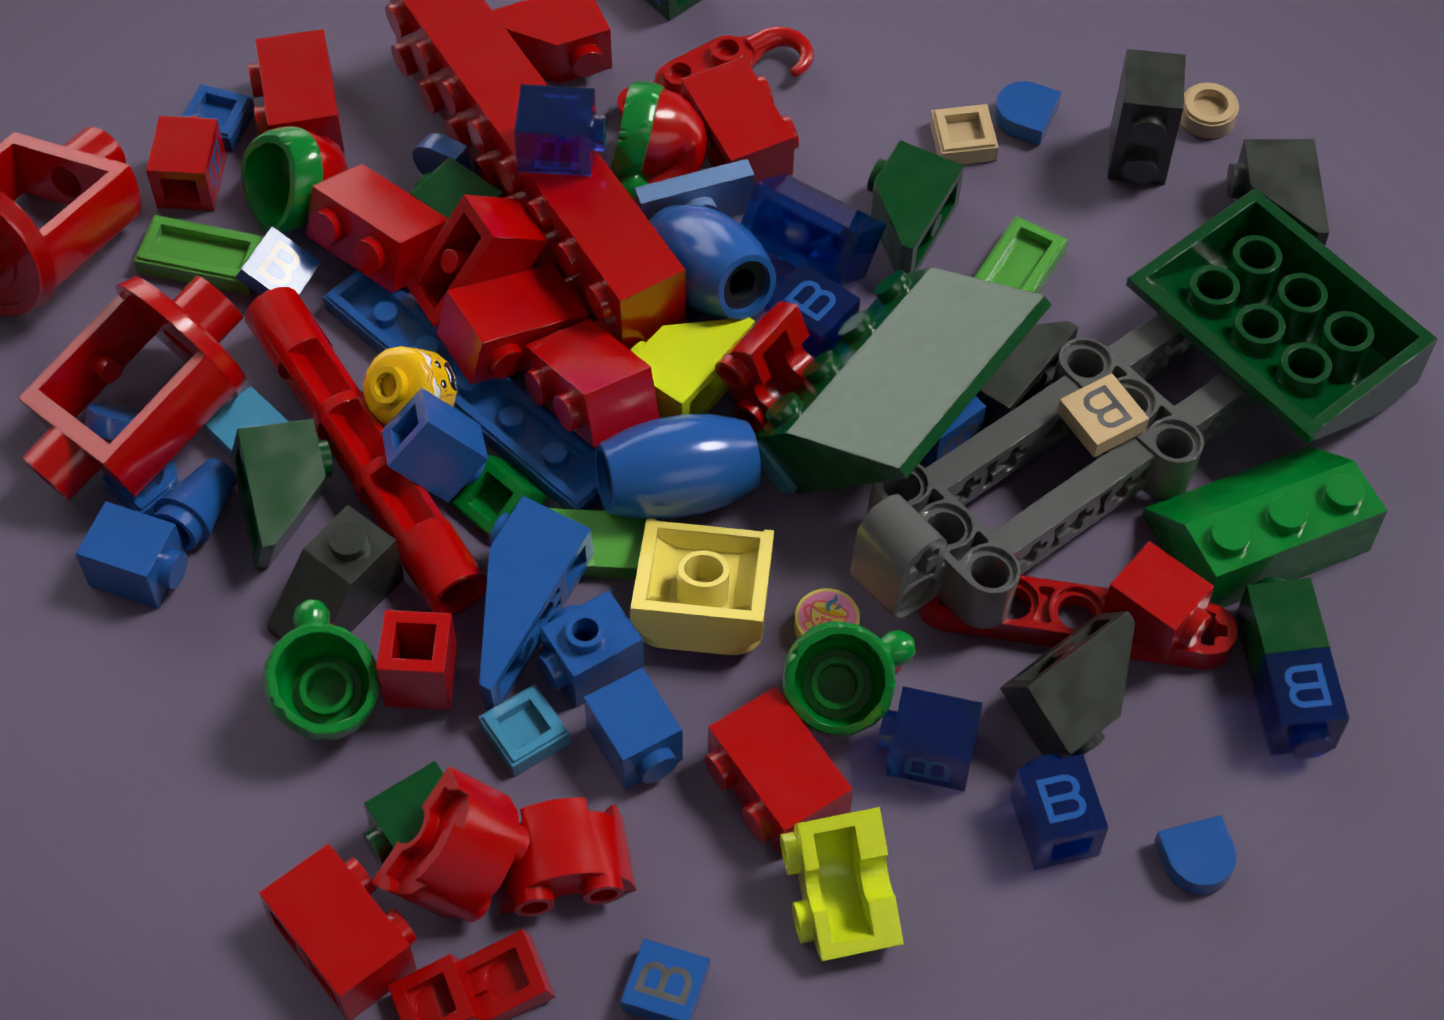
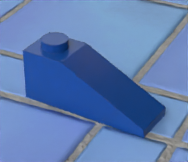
M522 496L511 515L503 513L498 518L488 539V547L490 549L479 679L484 706L488 711L506 701L542 642L540 627L548 623L549 619L564 607L594 555L590 528Z

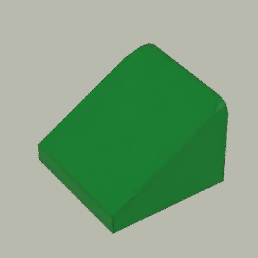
M487 454L488 460L479 478L473 484L463 486L451 505L489 537L498 518L503 513L511 515L522 496L542 505L548 495L512 464Z

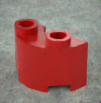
M780 301L770 311L761 314L715 364L716 373L725 382L733 398L737 401V404L733 407L736 418L747 421L756 433L768 422L765 414L771 405L784 395L794 392L805 380L802 372L814 359L801 345L809 337V332L798 304Z
M449 766L422 805L424 821L418 835L409 843L397 842L371 883L384 891L443 918H460L470 923L482 918L490 905L492 895L502 885L511 865L518 863L525 855L530 841L529 832L526 827L519 824L518 811L510 796Z
M572 797L551 799L520 809L522 822L519 824L527 828L530 841L523 858L518 863L511 865L502 885L497 890L500 915L512 912L523 917L542 915L555 907V898L567 894H582L585 903L599 905L616 901L626 892L636 891L623 816L617 806L612 804L605 812L591 811L587 808L586 798Z

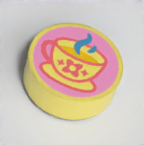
M824 588L808 593L800 600L796 607L794 622L796 638H800L811 627L828 621L860 625V612L857 604L846 593L836 589Z

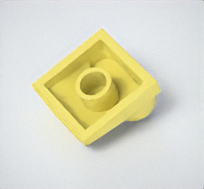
M646 518L630 608V622L642 637L643 642L657 648L723 655H740L755 649L763 638L774 530L754 531L656 521L655 518Z

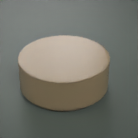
M1199 83L1193 85L1184 93V109L1180 123L1187 132L1198 138L1218 139L1224 137L1234 128L1239 111L1238 99L1231 90L1220 84Z

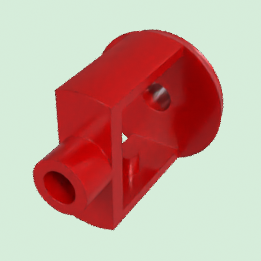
M86 127L63 146L17 132L12 133L0 143V315L18 316L45 306L51 300L55 288L140 215L141 198L135 175L130 165L126 164L124 152L118 142L104 130L96 127ZM23 193H27L68 206L39 230L25 211L14 201Z
M198 275L195 276L173 300L138 276H133L131 279L117 284L115 289L118 295L18 397L27 409L49 429L21 459L66 500L70 501L99 470L136 497L230 397L238 398L246 376L236 361L219 343L238 325L243 316L225 295L204 278ZM156 336L186 364L109 444L78 421L76 417L109 383L115 382L121 376L123 368Z

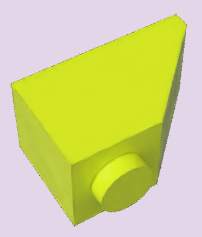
M748 317L746 319L663 325L647 342L640 341L631 349L634 354L651 366L660 418L683 414H706L729 389L716 373L715 364L755 320Z

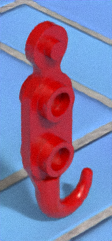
M773 26L762 29L752 35L738 37L723 35L665 63L658 69L653 83L664 86L666 90L681 95L682 78L741 57H745L752 69L766 52L777 47H789L797 51L799 61L791 68L790 73L793 77H799L808 71L813 63L814 49L808 38L801 32L789 27ZM629 87L621 91L617 97V111L621 118Z

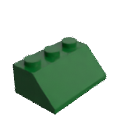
M1307 446L1145 507L1142 515L1164 552L1212 584L1214 589L1209 603L1224 608L1241 601L1246 585L1254 584L1261 579L1273 576L1284 577L1288 580L1298 579L1370 551L1388 510L1354 460Z

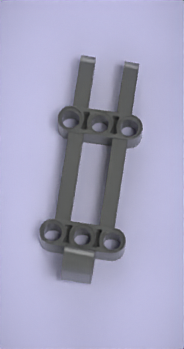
M1159 314L1153 316L1108 347L1098 340L1091 338H1075L1070 340L1060 350L1050 386L928 467L924 468L918 464L907 478L872 483L867 513L857 531L850 574L897 620L908 617L938 597L960 620L969 626L979 629L996 627L1009 615L1020 575L1141 490L1159 499H1169L1185 493L1190 486L1203 447L1248 416L1261 403L1226 372H1223L1175 406L1166 400L1147 381L1184 357L1195 345ZM1112 373L1149 417L1146 431L1104 452L1103 456L990 532L964 505L1072 433L1073 431L1057 413L1060 399ZM982 584H983V585H987V586H990V587H992V588L983 587V586H981V585H982Z

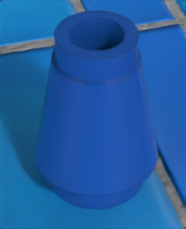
M213 458L205 460L201 466L155 502V514L153 517L176 524L185 551H191L196 545L206 543L231 493V489L237 482L235 473L227 464Z

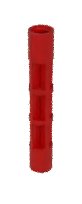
M277 287L258 296L249 305L245 313V323L280 377L287 382L309 418L314 420L316 433L320 439L327 440L331 452L353 484V490L360 501L366 504L381 529L396 539L401 564L432 612L451 613L453 616L473 606L486 591V575L450 521L443 516L427 490L388 467L382 435L385 427L368 408L364 399V392L360 391L334 352L331 342L297 291L290 287Z

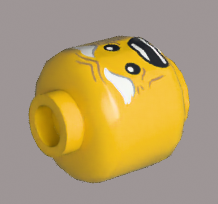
M405 346L389 348L377 355L366 370L363 383L364 399L374 416L381 423L388 425L421 387L454 407L457 394L456 376L450 364L435 352Z

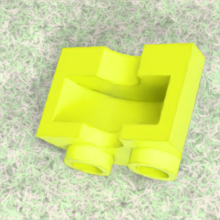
M880 807L794 824V832L780 835L781 852L788 876L798 874L803 898L801 901L792 902L793 919L800 944L814 941L822 961L904 944L896 896L893 893L888 875V851Z

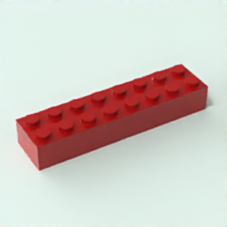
M390 0L391 4L385 6V13L390 27L396 35L397 43L391 46V52L399 71L404 77L412 75L415 79L424 106L432 115L437 112L444 120L448 137L467 145L474 173L501 190L504 198L519 199L545 235L548 242L535 260L538 267L553 263L589 313L587 319L594 321L629 350L640 341L647 342L663 325L686 323V270L485 0ZM550 135L558 139L568 136L577 139L580 146L577 165L535 163L538 141L542 137ZM547 140L544 142L541 159H554V141ZM565 141L561 145L560 160H572L573 143Z

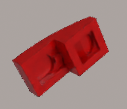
M520 929L462 960H459L450 953L388 985L400 1020H508L556 998L533 938L524 929Z

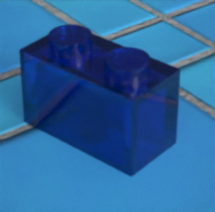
M786 173L756 182L740 223L755 236L765 251L837 288L865 278L887 225Z

